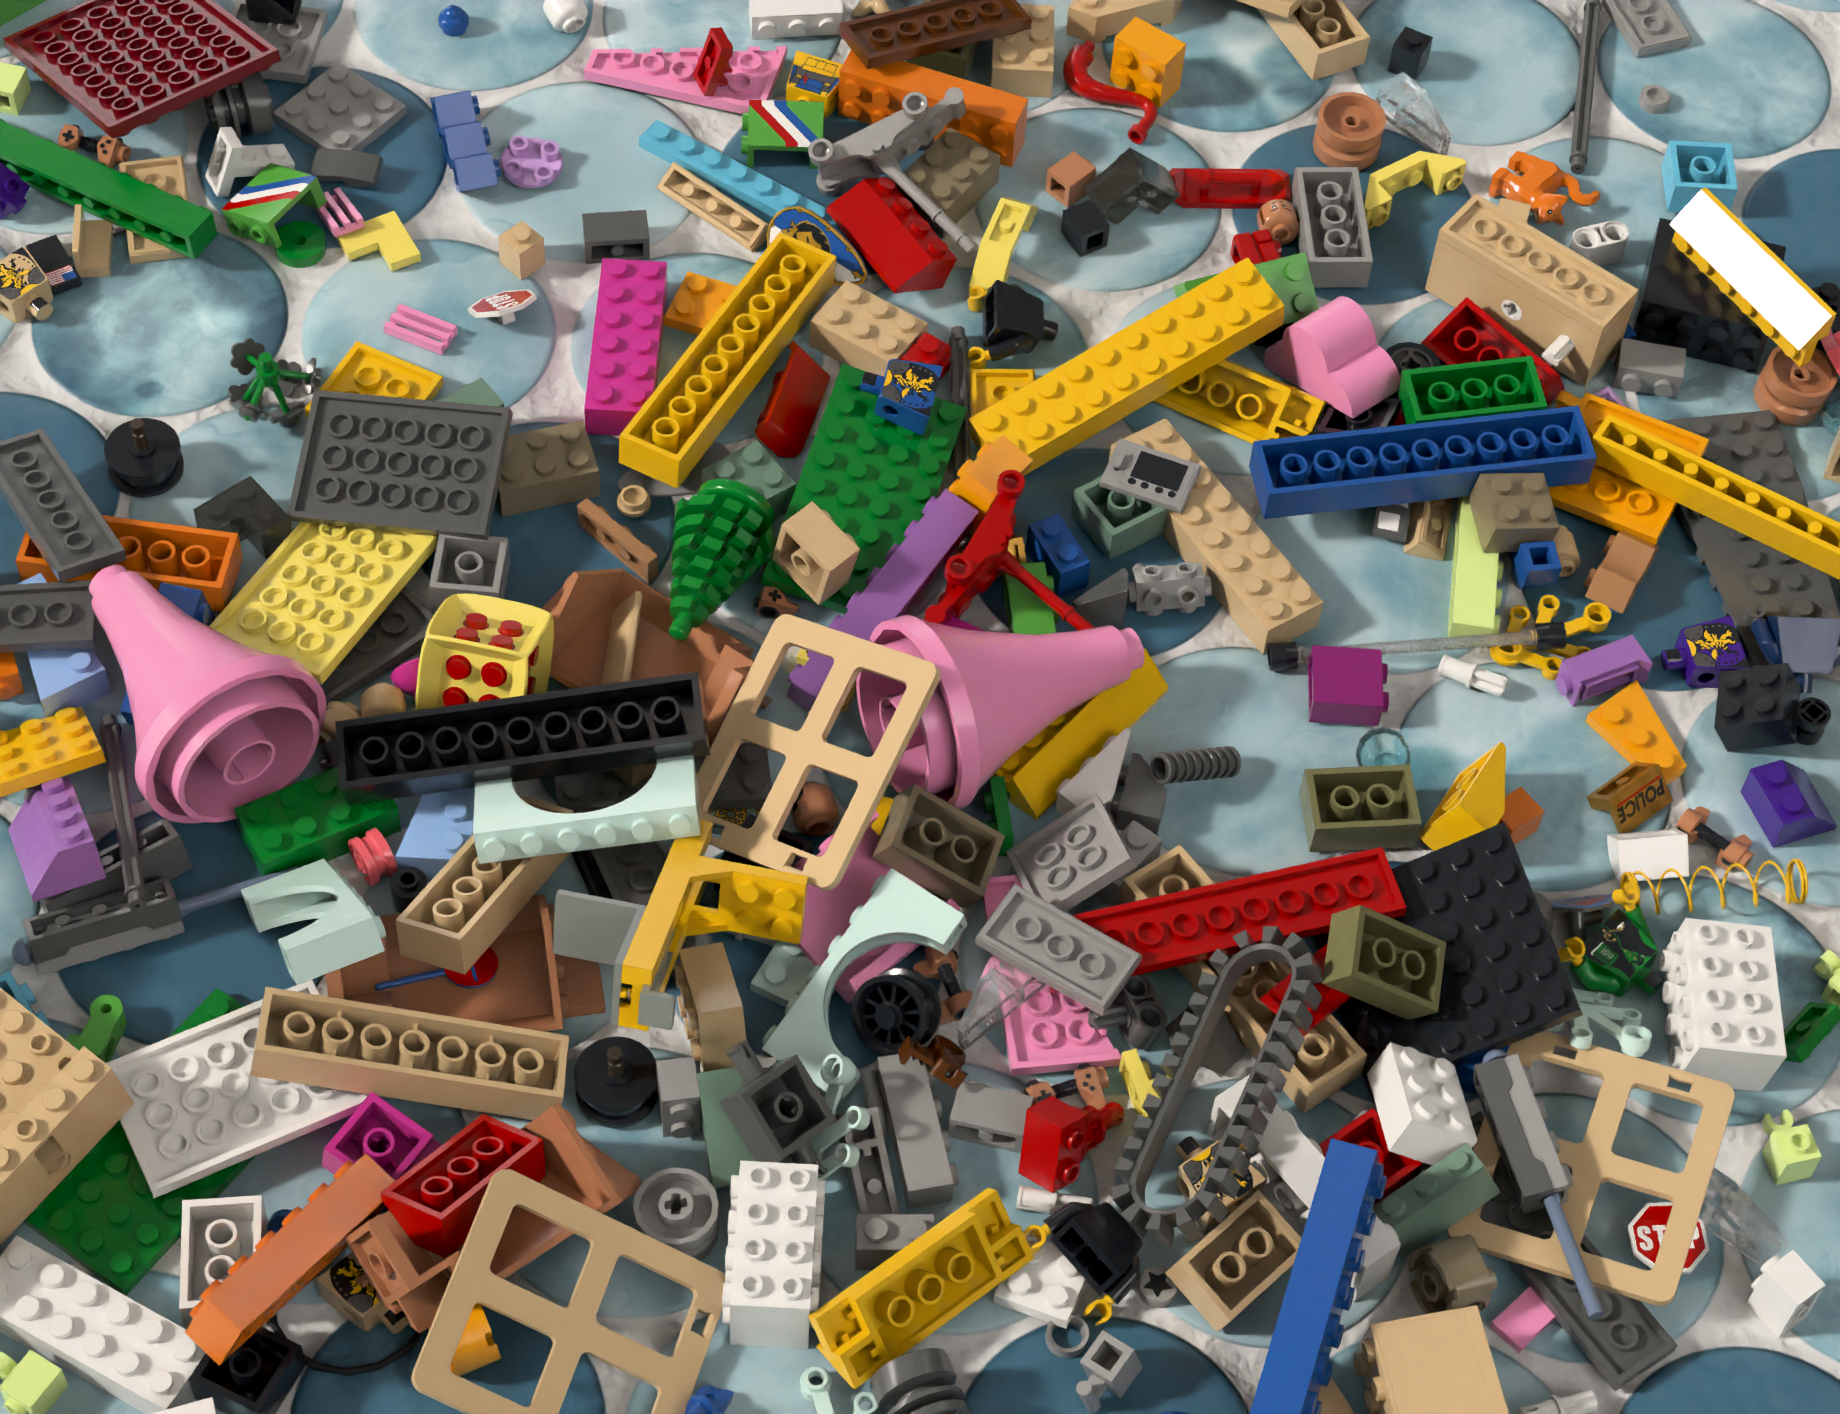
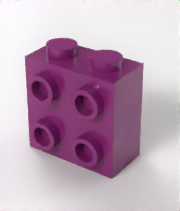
M1312 645L1307 665L1309 722L1378 726L1381 714L1387 713L1389 706V693L1383 692V684L1387 682L1388 665L1382 663L1381 649Z

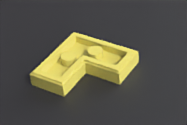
M395 211L364 221L365 227L336 237L349 261L378 250L391 271L421 261V253Z

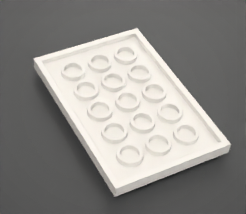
M313 980L286 989L319 995ZM263 999L106 1063L112 1068L135 1103L119 1121L153 1198L350 1116L367 1098L368 1094L250 1076Z

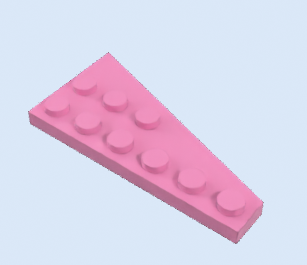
M760 46L748 47V51H733V55L729 59V64L733 71L732 73H724L728 84L722 87L718 86L714 96H704L693 77L703 47L680 48V52L663 53V48H651V53H634L631 49H593L584 69V80L734 113H749V100H770L787 57V46H776V51H760Z
M1017 875L990 877L982 897L986 922L1014 884L1023 888ZM991 953L1011 1076L1077 1070L1079 1065L1084 1063L1090 1064L1091 1067L1120 1066L1121 1055L1117 1048L1114 1049L1107 1037L1106 1028L1097 1030L1089 1026L1087 1015L1090 1010L1089 1008L1062 993L1052 994L1048 985Z

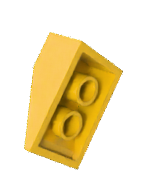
M1499 742L1458 774L1420 831L1418 837L1433 851L1496 826L1505 813L1506 746L1502 742Z

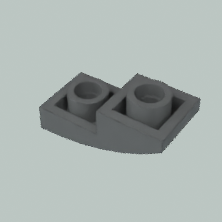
M317 149L310 175L317 176L319 182L343 181L348 188L375 187L383 159L381 156L360 151Z

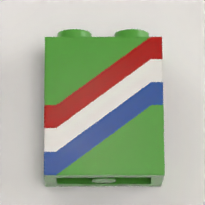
M749 100V113L743 112L742 131H748V135H742L741 154H747V167H754V150L808 152L811 142L815 139L823 138L824 102ZM810 160V169H818Z
M270 163L221 210L227 221V228L235 236H241L260 244L279 248L282 242L274 224L296 203L320 209L327 200L317 176Z

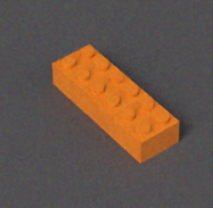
M852 49L839 71L838 115L870 125L902 110L903 99L911 92L924 94L930 109L945 98V93L948 89L952 87L961 89L966 106L965 115L959 119L953 118L947 123L944 129L937 136H934V142L950 127L1000 155V164L1011 168L1024 144L1029 99L905 61L866 69Z
M102 515L125 549L126 560L113 565H121L127 571L139 573L157 591L161 582L202 590L212 611L222 612L229 604L243 560L238 533ZM25 532L15 560L21 582L39 573L42 574L47 583L59 582L28 533ZM104 568L66 581L92 580Z
M365 1153L356 1163H353L351 1160L345 1162L334 1174L335 1180L329 1186L322 1183L308 1198L309 1203L303 1209L297 1206L286 1216L281 1223L283 1227L276 1234L272 1230L269 1231L254 1247L256 1251L249 1258L246 1255L241 1256L227 1272L229 1276L222 1283L216 1279L201 1294L200 1298L202 1300L189 1313L193 1320L185 1333L219 1366L348 1247L344 1238L382 1213L386 1205L381 1200L380 1192L395 1182V1180L369 1155Z

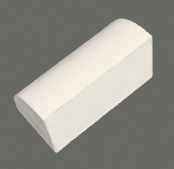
M1677 829L1607 835L1611 868L1619 882L1626 871H1631L1632 873L1641 871L1650 880L1660 879L1666 869L1673 868L1683 877H1689L1688 834ZM1668 872L1663 879L1678 878L1679 876L1674 872ZM1635 875L1637 881L1646 880L1643 875Z

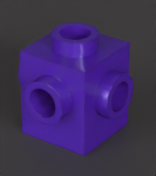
M1 162L0 220L10 213L15 215L22 210L27 202L24 197L30 188L17 173L11 171Z

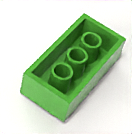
M1305 252L1254 264L1285 305L1283 325L1297 322L1319 309ZM1218 274L1174 285L1176 298Z

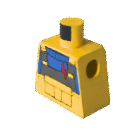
M797 51L787 82L786 101L824 102V119L828 118L838 106L839 71L843 64Z

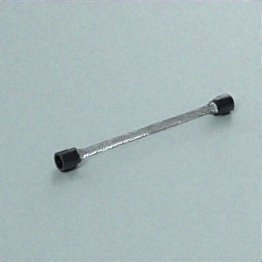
M1563 621L1535 623L1534 629H1526V631H1520L1519 633L1480 634V636L1471 635V637L1467 635V637L1458 636V638L1454 636L1445 637V639L1443 637L1436 639L1428 638L1423 639V641L1422 639H1415L1414 641L1402 640L1401 642L1388 641V643L1385 641L1384 643L1375 642V644L1372 642L1370 644L1366 643V645L1365 643H1362V645L1359 643L1357 645L1353 644V646L1352 644H1345L1344 646L1340 645V647L1381 649L1382 656L1388 655V653L1389 655H1392V653L1394 655L1397 653L1401 654V652L1402 654H1409L1410 652L1414 653V651L1415 653H1422L1423 651L1458 650V648L1460 650L1462 648L1471 649V647L1473 649L1475 647L1484 648V646L1488 648L1497 647V645L1499 647L1506 645L1514 646L1519 645V643L1520 645L1536 646L1537 651L1565 649L1566 629ZM1296 641L1268 643L1267 658L1269 670L1298 669V664L1306 663L1309 660L1312 647L1308 649L1305 646H1296Z

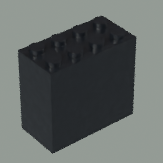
M1660 218L1646 259L1632 329L1637 335L1632 340L1686 349L1687 357L1755 373L1769 336L1765 335L1756 323L1744 314L1725 293L1720 291L1718 286L1705 273L1698 269L1696 264L1672 242L1675 230L1669 225L1672 220ZM1763 242L1784 262L1785 246Z

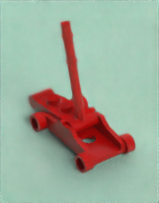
M1012 469L1005 470L999 475L996 486L998 496L962 555H954L947 560L944 570L945 578L947 579L946 591L940 595L937 605H931L927 608L924 621L946 625L953 617L960 618L969 608L972 599L979 592L981 594L984 593L992 582L995 581L998 573L1002 571L1016 578L1060 615L1063 621H1067L1077 631L1095 628L1076 612L1073 606H1069L1026 570L1008 551L1009 540L1013 536L1017 520L1014 508L1025 486V478L1020 472Z

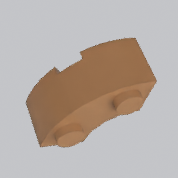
M1624 530L1618 532L1617 536L1611 534L1603 550V553L1607 554L1598 569L1592 568L1585 580L1584 586L1588 588L1585 597L1602 603L1621 614L1624 613L1631 603L1639 583H1642L1660 546Z

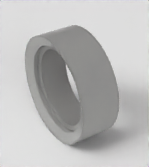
M1073 1313L1068 1325L1076 1327L1082 1336L1081 1342L1073 1348L1059 1346L1052 1336L1053 1331L1058 1326L1052 1321H1049L1047 1325L1046 1345L1054 1355L1068 1359L1079 1356L1088 1344L1089 1328L1080 1316Z

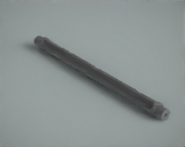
M1587 0L1584 4L1572 145L1569 157L1571 171L1574 174H1582L1588 162L1587 155L1600 12L1602 10L1600 0Z
M962 326L952 327L951 337L949 338V346L951 347L952 403L967 408L953 448L954 481L958 478L960 479L957 472L968 459H971L968 422L970 418L967 374L968 339ZM969 532L963 539V542L970 541L972 533Z
M106 714L101 718L100 734L103 738L125 885L124 898L128 902L131 911L140 912L146 907L147 890L144 887L121 740L122 729L115 715Z

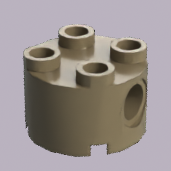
M1472 1235L1454 1236L1418 1248L1410 1256L1408 1263L1409 1272L1415 1271L1417 1279L1410 1283L1417 1303L1424 1314L1475 1305L1478 1306L1480 1312L1489 1305L1491 1290L1497 1288V1278L1493 1269L1488 1266L1486 1267L1478 1251L1477 1242Z

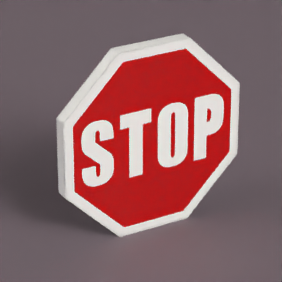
M529 289L504 291L480 299L470 306L468 311L475 318L497 317L498 321H502L504 325L516 321L514 312L526 308L537 297Z
M1671 1202L1646 1203L1627 1227L1633 1256L1651 1269L1655 1265L1673 1206ZM1698 1218L1682 1274H1691L1710 1250L1704 1221Z

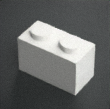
M1794 1250L1782 1258L1776 1254L1760 1268L1763 1274L1751 1284L1753 1292L1746 1302L1777 1338L1807 1317L1826 1286Z

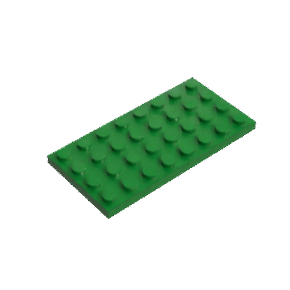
M842 363L783 523L813 501L820 509L830 514L833 522L844 533L854 538L860 551L849 583L820 604L846 614L849 610L846 608V605L857 590L862 593L868 585L865 582L875 567L882 569L887 562L884 558L890 548L895 543L898 545L902 544L906 539L903 535L907 527L914 519L919 522L924 516L922 510L932 496L937 497L967 408L935 397L924 434L919 435L877 416L874 413L878 395L859 390L865 371ZM771 556L760 584L778 588L782 592L816 603Z
M216 988L170 1037L244 1006ZM118 1121L23 1222L113 1289L126 1296L181 1237L182 1200L217 1198L256 1155L153 1198L121 1123Z

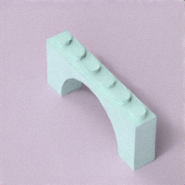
M693 755L657 759L656 769L651 779L637 793L613 806L585 813H554L535 808L524 802L516 794L512 778L475 783L473 837L479 864L701 835L699 790Z
M325 859L241 890L252 924L259 933L293 922L318 919L301 930L278 939L288 972L297 985L385 951L381 938L386 937V931L379 915H374L371 906H366L363 897L357 895L354 886H349L346 877L341 876L337 867L332 868Z
M892 868L886 876L881 875L875 881L870 891L872 896L864 906L859 905L855 909L849 920L851 924L843 936L838 935L835 937L828 948L829 956L821 966L816 965L811 970L806 980L808 984L800 996L795 995L792 997L784 1011L786 1016L778 1026L773 1025L763 1039L764 1046L762 1050L766 1057H776V1062L797 1054L824 1097L829 1084L825 1083L821 1077L822 1063L830 1054L842 1055L835 1046L830 1033L828 1020L829 1004L834 987L847 967L863 954L875 948L895 943L920 944L947 955L968 926L963 913ZM856 1066V1074L853 1081L843 1086L838 1103L839 1107L861 1077Z

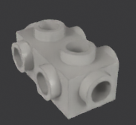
M1182 562L1178 565L1144 566L1142 563H1137L1132 568L1133 582H1128L1129 603L1135 602L1137 612L1143 611L1148 616L1160 615L1164 609L1177 608L1182 613L1194 612L1197 607L1205 606V596H1211L1212 594L1210 575L1204 576L1201 563Z

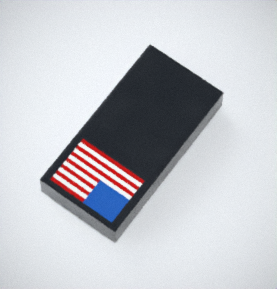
M57 235L25 245L28 252L47 276L53 296L82 285L81 277Z

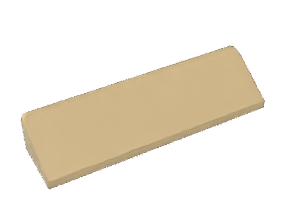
M675 162L672 163L656 187L752 252L767 240L768 223Z
M1453 498L1412 503L1403 549L1404 553L1442 561L1445 558Z
M635 591L613 612L602 685L630 681L643 595L641 591Z

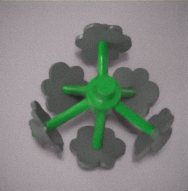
M252 338L245 339L243 343H235L231 348L233 357L230 360V365L233 368H237L240 374L248 375L252 372L253 368H256V378L250 386L243 383L240 387L231 385L228 388V394L231 397L229 402L234 408L239 410L238 415L246 421L257 422L258 419L266 421L269 414L262 411L263 406L261 402L263 400V390L267 387L275 393L281 408L270 413L271 423L280 422L282 425H289L296 422L300 415L303 414L305 404L304 402L287 404L284 397L291 396L295 391V387L297 388L302 385V379H304L306 395L313 394L315 387L318 388L322 380L321 368L316 367V358L312 357L308 361L305 373L301 372V366L297 362L288 363L284 359H280L278 362L272 360V355L265 352V347L261 343H255Z

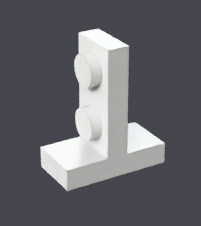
M220 127L205 177L217 197H229L235 177L257 176L270 163L290 169L295 168V163L284 144L242 145L232 127Z

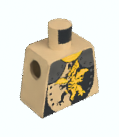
M23 246L0 260V314L14 323H20L31 315L39 321L49 318L53 312V307L50 303L54 299L50 282L40 266Z
M1189 1136L1176 1146L1175 1152L1184 1163L1178 1167L1175 1182L1186 1203L1199 1191L1221 1140L1216 1141L1203 1150L1193 1136ZM1251 1164L1245 1177L1232 1172L1241 1184L1235 1199L1220 1191L1217 1194L1229 1210L1224 1219L1258 1189L1263 1193L1266 1178ZM1208 1212L1196 1220L1204 1233L1219 1225Z
M353 1252L316 1278L319 1293L323 1300L362 1331H370L380 1322H383L391 1333L395 1334L404 1329L409 1323V1319L403 1310L395 1314L377 1300V1291L372 1285L369 1284L363 1288L354 1281L363 1275L365 1271Z

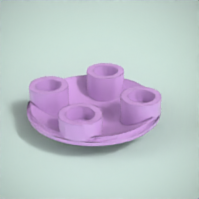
M518 135L511 138L510 145L503 151L500 158V168L503 175L511 183L524 188H539L549 185L559 177L563 169V158L559 151V145L555 141L526 138Z

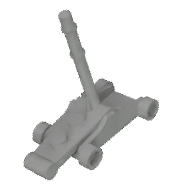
M957 87L948 89L945 93V98L930 109L924 94L911 92L904 97L902 110L833 144L825 138L815 139L811 142L808 153L811 162L818 167L819 174L817 175L816 183L822 195L835 196L842 189V184L857 179L879 178V175L886 174L931 217L933 222H936L954 240L956 245H960L969 255L977 249L978 245L968 236V233L962 231L945 214V211L939 208L899 166L901 161L907 156L914 154L917 150H927L934 143V136H937L953 118L959 119L965 115L966 106L961 89Z

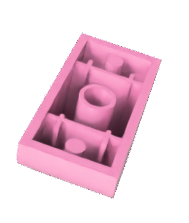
M1337 297L1285 329L1283 339L1269 346L1265 351L1264 364L1267 369L1313 396L1327 401V404L1352 419L1399 391L1400 375L1395 363L1389 354L1376 344L1374 327L1366 312L1358 303L1348 297Z

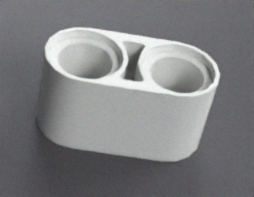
M1615 220L1582 227L1573 233L1569 249L1598 266L1615 263L1623 256L1629 237V229L1625 224Z

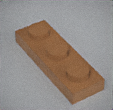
M588 498L577 505L578 526L648 584L658 577V555L650 545L641 543L634 537L627 526L619 525L610 517L605 508L600 505L596 506Z

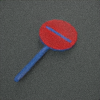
M488 947L465 975L442 968L378 983L375 985V990L381 991L444 975L456 986L467 989L479 988L488 984L496 976L498 957L493 949Z

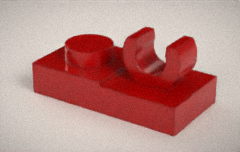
M722 27L710 28L693 74L704 96H714L718 86H726L728 81L724 73H732L733 71L729 64V59L733 55L734 48Z

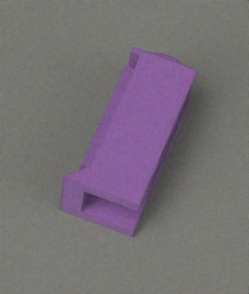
M1630 635L1563 660L1555 680L1556 686L1560 694L1566 696L1574 707L1579 699L1581 701L1631 683L1634 680L1646 684L1653 663L1635 637Z

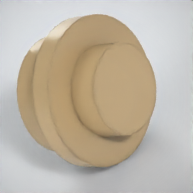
M629 485L623 488L617 497L618 510L628 517L642 516L648 512L651 506L649 494L638 485Z

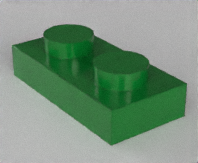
M1004 776L991 777L989 791L983 792L984 812L991 813L992 821L988 822V826L1005 835L998 856H1008L1006 851L1013 847L1014 834Z
M1809 1002L1784 1029L1787 1053L1784 1061L1802 1063L1811 1055V1052L1831 1033L1834 1026L1840 1021L1838 1005Z

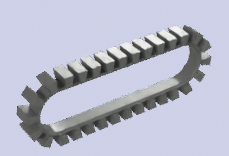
M1263 926V943L1256 944L1247 930H1244L1232 936L1240 947V952L1229 959L1217 948L1210 957L1209 962L1219 974V979L1204 971L1197 985L1204 995L1194 991L1188 1005L1195 1015L1185 1011L1179 1024L1187 1036L1175 1032L1170 1044L1178 1057L1166 1052L1161 1063V1067L1169 1077L1157 1072L1152 1083V1088L1160 1098L1148 1093L1142 1105V1108L1151 1119L1138 1114L1133 1125V1129L1142 1140L1129 1135L1123 1147L1133 1161L1119 1156L1114 1167V1171L1125 1184L1111 1186L1113 1201L1122 1210L1120 1213L1122 1217L1142 1238L1148 1233L1158 1245L1173 1246V1227H1178L1191 1243L1205 1236L1196 1223L1197 1219L1208 1212L1220 1224L1229 1213V1210L1217 1194L1220 1191L1233 1199L1236 1198L1241 1184L1232 1172L1245 1177L1250 1163L1242 1152L1254 1156L1260 1143L1251 1130L1263 1135L1269 1121L1261 1110L1272 1114L1278 1101L1270 1089L1281 1093L1287 1080L1279 1068L1290 1073L1296 1059L1288 1048L1299 1052L1305 1038L1298 1028L1308 1032L1313 1020V1016L1306 1007L1317 1011L1322 1000V996L1314 986L1315 983L1324 981L1322 969L1303 939L1294 932H1291L1286 939L1278 926ZM1265 961H1281L1290 965L1292 977L1289 987L1199 1191L1190 1201L1175 1209L1164 1211L1148 1207L1145 1202L1146 1184L1237 981L1248 969Z

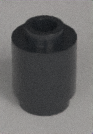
M404 867L392 875L390 879L392 902L398 913H402L427 886V878L420 869Z

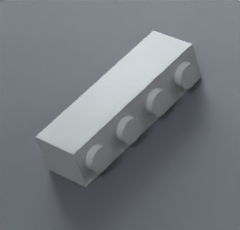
M899 1054L877 1057L876 1075L880 1094L883 1096L885 1104L884 1112L907 1209L952 1201L953 1188L959 1185V1177L956 1164L949 1163L946 1153L951 1151L950 1139L947 1129L941 1130L938 1120L943 1117L940 1098L939 1096L933 1097L930 1087L934 1085V1076L930 1074L932 1066L925 1063L920 1065L919 1059L916 1058L913 1061L912 1056L904 1066L899 1061Z

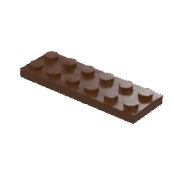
M934 0L842 22L839 25V34L866 69L1029 30L1031 29L1032 18L1016 0Z

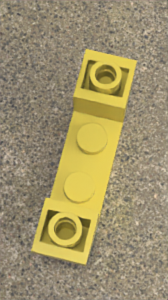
M1418 151L1370 174L1364 200L1368 229L1374 226H1381L1388 220L1393 200L1392 196L1396 192L1409 186H1415L1421 180L1437 196L1448 190L1456 189L1463 181L1467 162L1462 158Z
M1009 197L1000 198L980 242L969 283V291L973 286H981L985 291H988V288L992 287L996 280L1006 283L1009 277L1012 254L1022 232H1029L1037 214L1038 205Z

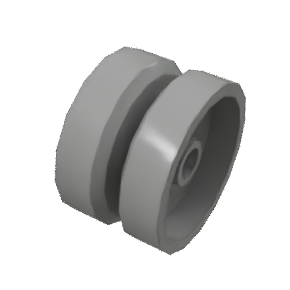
M679 1167L659 1170L646 1178L635 1193L633 1205L634 1229L699 1261L710 1254L717 1242L719 1231V1201L713 1185L705 1176L692 1169Z

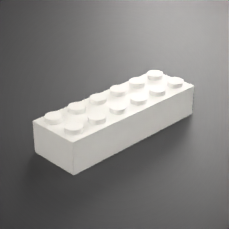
M1249 1075L1215 1097L1207 1134L1214 1142L1222 1139ZM1276 1103L1272 1114L1261 1110L1269 1121L1263 1135L1251 1130L1260 1142L1254 1156L1242 1153L1249 1163L1266 1178L1262 1194L1302 1238L1325 1157L1317 1142L1311 1138L1308 1139L1298 1128L1293 1115L1286 1110L1283 1111ZM1377 1216L1371 1236L1364 1235L1362 1250H1365V1259L1360 1273L1354 1272L1351 1287L1355 1288L1354 1302L1390 1276L1401 1245L1395 1230L1389 1224H1383Z
M15 1236L0 1256L1 1333L144 1414L181 1406L194 1400L189 1378L205 1352L185 1333L186 1329L23 1238Z

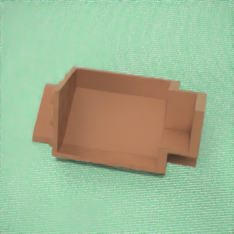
M622 568L574 571L566 579L563 587L542 607L543 610L552 614L554 621L550 676L570 689L602 685L613 612L635 591H641L643 595L630 681L698 672L704 691L709 745H712L754 662V659L751 658L754 648L708 620L700 627L692 628L687 640H675L669 634V628L674 620L669 612L670 597ZM765 695L760 707L765 709L773 699Z
M544 894L533 895L489 946L498 957V970L496 976L488 984L479 988L467 989L456 986L444 975L381 991L375 990V985L378 983L442 969V967L400 955L395 920L401 913L379 916L386 931V937L381 938L385 949L384 952L325 974L328 997L537 1031L564 1029L563 1018L606 1013L599 963L553 953L555 910L554 904L547 905Z
M558 1102L521 1128L525 1132L542 1138L544 1142L546 1177L539 1183L605 1214L635 1194L642 1182L634 1173L581 1137L576 1130L577 1126L574 1117L568 1110L563 1109ZM514 1206L490 1264V1270L494 1275L505 1279L574 1233L521 1207ZM390 1211L377 1215L344 1238L365 1271L363 1275L354 1281L363 1288L369 1284L372 1285L377 1291V1300L395 1314L403 1310L409 1319L410 1326L417 1332L421 1333L431 1327L464 1243L446 1258L415 1245Z

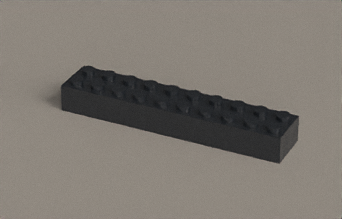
M698 672L335 721L339 789L349 805L475 788L476 782L512 778V782L657 763V759L710 755L704 691Z

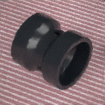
M1810 697L1799 702L1796 742L1799 744L1814 745L1822 738L1825 727L1831 718L1830 708L1824 701Z

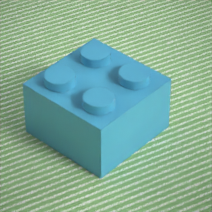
M1669 140L1661 165L1667 212L1680 213L1696 194L1705 187L1731 211L1738 190L1731 143Z

